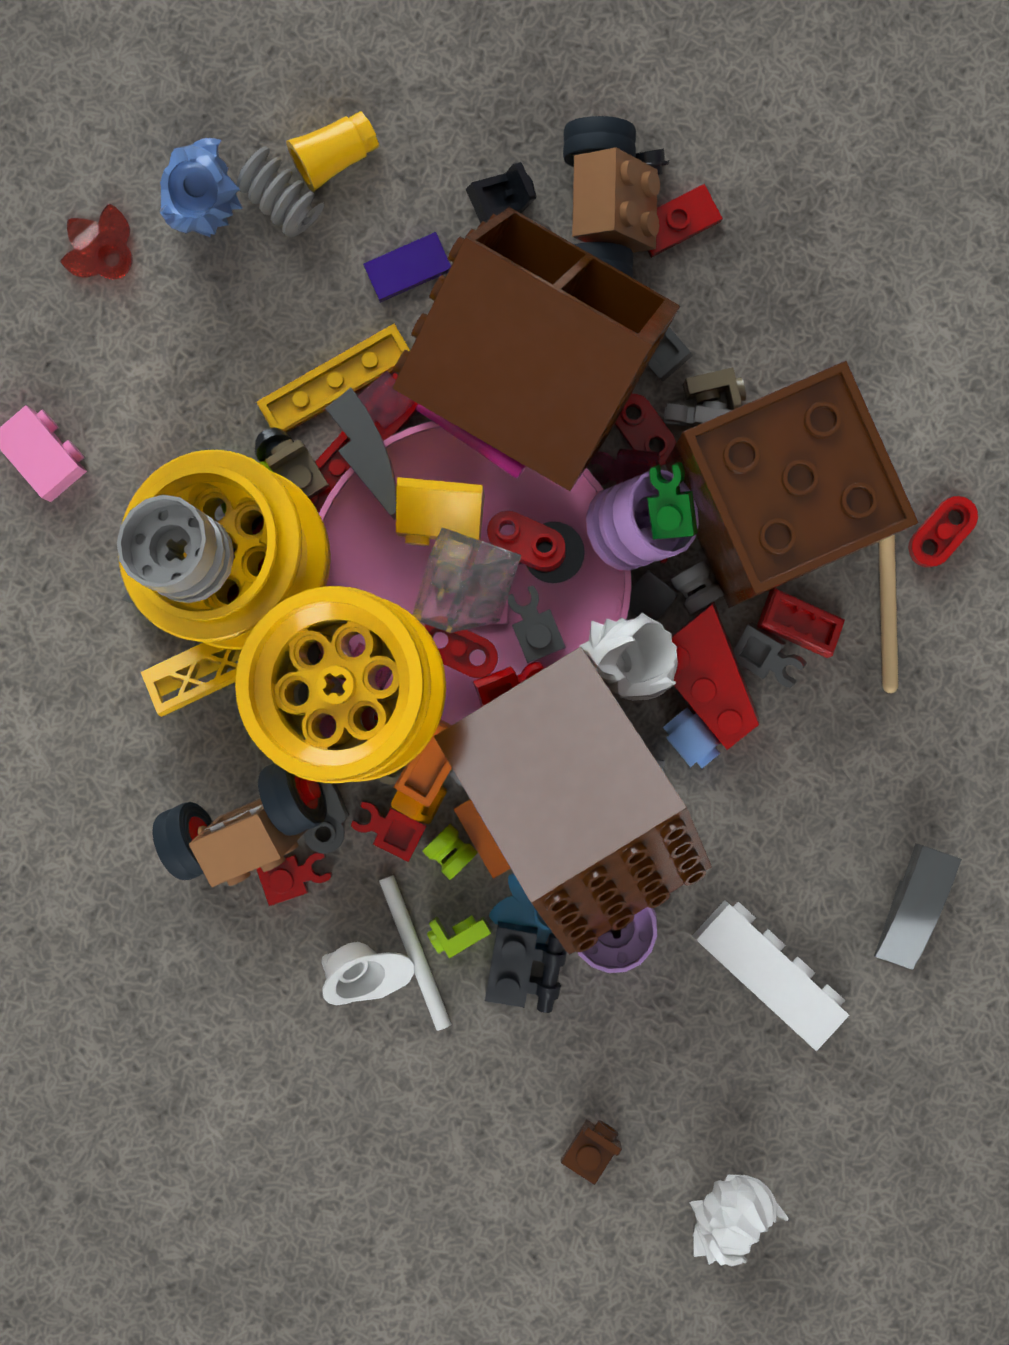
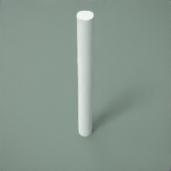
M394 875L379 880L406 953L414 964V973L437 1031L451 1026L450 1019Z

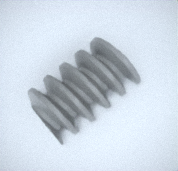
M264 146L257 150L242 167L236 186L239 187L240 192L248 193V198L253 204H260V211L264 215H271L272 223L275 226H283V234L291 238L304 232L323 211L324 202L312 207L311 203L315 198V193L309 191L301 196L299 193L304 186V182L297 180L290 185L288 182L293 171L289 168L278 174L277 170L281 165V159L275 157L267 163L265 160L270 153V149Z

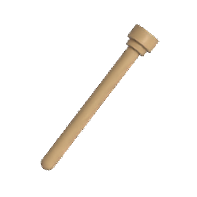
M895 535L879 542L882 687L887 693L896 692L899 686Z

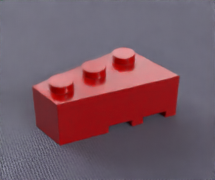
M713 602L672 635V642L677 646L678 660L674 675V681H676L674 687L726 750H728L759 725V716L740 671L715 602Z

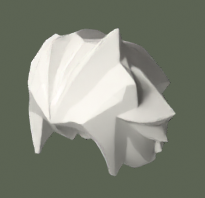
M641 613L635 619L626 620L620 618L616 622L606 618L604 625L591 621L589 641L581 644L579 647H582L603 681L607 683L611 693H616L621 698L632 701L649 700L662 695L676 684L674 675L678 665L677 646L672 642V633L665 630L663 624L651 619L644 613Z
M727 1175L725 1181L718 1180L714 1182L713 1191L704 1200L689 1202L697 1220L693 1233L694 1257L706 1256L709 1265L714 1261H717L720 1265L727 1264L731 1267L746 1263L747 1259L744 1255L750 1253L752 1244L759 1242L760 1233L767 1232L768 1228L773 1225V1222H776L777 1216L785 1221H788L789 1218L777 1204L771 1190L759 1179L747 1175Z

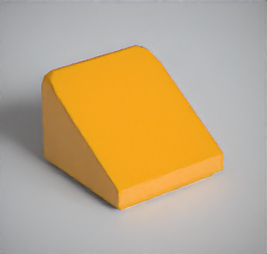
M441 786L429 808L397 790L391 806L411 819L429 825L442 803L447 789Z

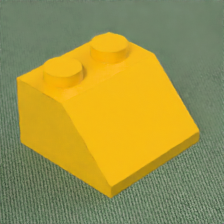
M397 477V535L405 537V544L429 546L430 539L446 541V548L471 550V543L480 544L485 498L483 485Z

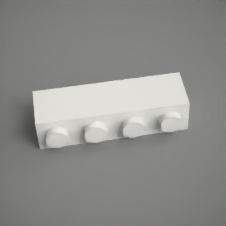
M724 900L692 936L817 1051L848 1018L849 1014L840 1007L845 1000L828 984L823 989L817 986L811 980L815 972L798 956L791 962L781 952L786 945L769 929L761 934L751 925L756 917L741 903L737 902L732 907Z

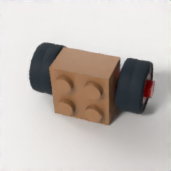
M590 116L572 120L564 128L563 157L565 163L574 167L572 237L585 242L574 245L633 278V253L656 249V235L659 232L657 195L660 191L658 170L635 158L636 129L633 123L625 119L609 116Z
M275 763L268 765L260 772L258 778L260 798L220 815L214 821L201 806L193 802L182 803L159 814L154 820L152 829L156 852L168 872L179 880H191L201 874H205L211 887L226 881L229 886L238 884L251 875L250 871L261 867L263 872H266L282 864L285 861L283 855L299 846L298 839L308 829L320 825L325 820L327 804L321 783L300 778L287 772Z

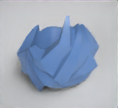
M202 138L192 145L175 148L171 153L169 165L164 169L160 181V214L172 229L185 234L195 231L210 237L211 234L215 235L217 227L229 225L227 217L233 215L232 209H243L236 195V192L240 191V189L227 175L228 167L218 154L220 139Z

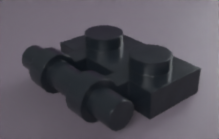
M498 921L485 1001L525 1008L526 996L529 993L538 996V1011L543 1013L552 1012L554 1000L558 999L561 985L558 982L560 967L565 965L567 951L556 936L550 933L548 944L536 943L537 927ZM533 960L544 963L542 977L530 976Z

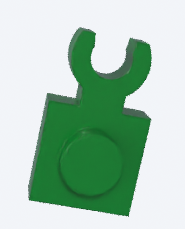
M681 462L672 465V480H666L662 477L660 464L654 465L650 469V481L659 492V494L651 495L647 498L653 540L695 536L698 533L693 491L680 492V484L685 477V469Z

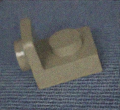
M733 367L686 378L682 385L686 400L696 398L697 404H703L705 401H716L721 398V392H725L729 410L741 407L742 401H746L743 379L735 377Z
M291 439L283 441L271 450L272 456L265 460L273 472L293 482L309 499L330 487L301 439L295 442Z

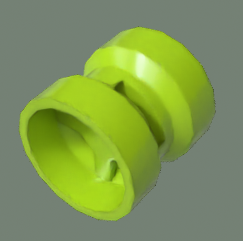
M451 823L422 850L430 860H436L441 865V872L449 880L459 873L478 853L470 843H464L459 838V832ZM454 848H456L457 850L449 858H447L446 856Z

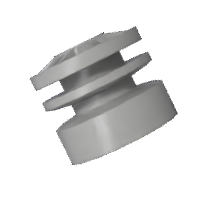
M159 495L145 499L130 510L120 526L117 539L119 561L128 576L173 601L192 603L205 600L221 589L231 573L234 559L232 540L223 525L180 497Z

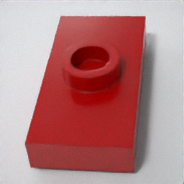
M705 184L657 208L659 232L656 235V249L647 251L652 258L722 221L723 218Z
M774 588L769 591L757 627L829 658L834 654L845 619Z

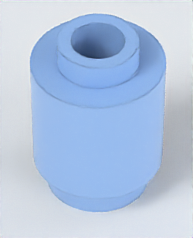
M688 707L663 727L669 735L666 737L667 740L690 767L697 762L703 768L720 754L716 746L721 742L698 714H693Z

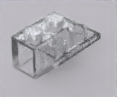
M442 527L429 555L412 615L421 623L449 633L500 622L522 555Z

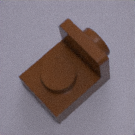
M586 1119L561 1158V1164L595 1185L614 1155L618 1156L622 1150L621 1142L616 1139L619 1133L601 1120H598L595 1125Z

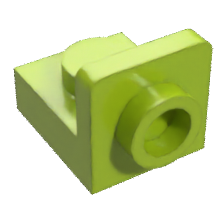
M470 915L452 926L455 934L449 937L436 916L429 921L432 930L427 932V936L438 954L445 951L450 959L490 935L492 929L484 916L475 920L473 915Z

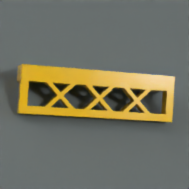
M201 643L142 671L141 675L157 714L163 717L234 683L237 663L234 662L239 660L241 650L223 649ZM217 671L215 678L206 683L198 680ZM181 688L178 696L163 702L162 696Z

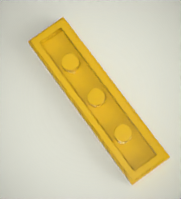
M394 323L258 400L256 403L271 428H280L284 432H289L324 412L328 405L349 388H352L357 393L392 373L404 350H410Z

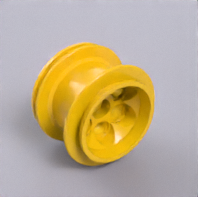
M202 450L179 456L162 465L142 483L125 511L122 522L130 510L145 499L159 495H169L182 498L216 521L215 511L220 504H226L225 516L217 522L223 525L232 540V546L236 549L234 552L235 559L233 560L231 573L221 589L207 599L192 603L173 601L128 576L119 561L121 577L125 588L136 607L155 626L176 637L203 642L207 645L223 649L242 650L252 629L269 610L291 596L306 590L326 587L331 564L330 543L324 522L309 497L293 482L270 471L261 463L245 455L225 450ZM263 516L264 525L262 530L253 535V521L257 517ZM265 557L262 568L258 573V564ZM238 584L239 595L233 602L229 603L227 599L228 590L232 585Z
M326 586L306 590L285 599L269 610L258 621L247 637L239 656L235 677V691L238 710L249 736L257 747L279 767L300 778L315 782H361L378 779L394 773L422 752L434 735L442 717L446 698V677L437 645L427 629L411 613L399 605L367 591L344 586ZM361 634L365 639V650L361 655L353 657L348 649L349 641L353 636ZM319 642L324 649V655L319 663L312 665L308 660L307 652L312 644ZM387 666L392 671L393 681L387 689L380 690L375 683V675L380 668ZM333 677L346 678V681L342 684L345 690L343 694L331 692L335 686L332 681ZM304 682L308 686L309 697L304 704L298 705L294 699V688L299 683ZM368 707L374 708L378 714V723L370 731L363 728L360 719L362 712ZM326 715H331L336 721V731L330 738L324 737L319 728L322 718Z

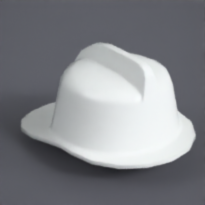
M348 943L322 957V966L326 977L322 988L323 998L333 1005L383 998L410 982L414 974V964L408 956L401 953L387 952L377 954L364 943Z

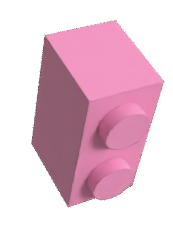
M25 405L0 427V450L39 496L52 502L87 472L79 463L84 459V456L70 440L64 443L61 442L54 433L59 427L43 409L37 413Z

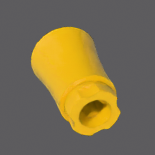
M359 111L349 118L345 116L311 133L286 140V145L306 185L311 191L315 192L329 179L350 165L367 157V153L379 147V142L370 121L362 111Z

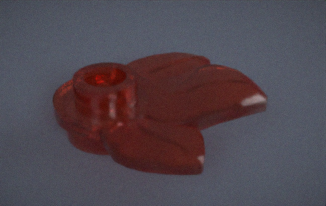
M108 204L102 211L98 223L81 218L68 219V238L74 249L68 252L60 262L71 274L81 278H88L99 274L106 279L115 280L122 278L129 272L133 262L132 253L127 246L130 227L124 215L115 206ZM113 253L118 254V264L108 266L106 264L107 257Z

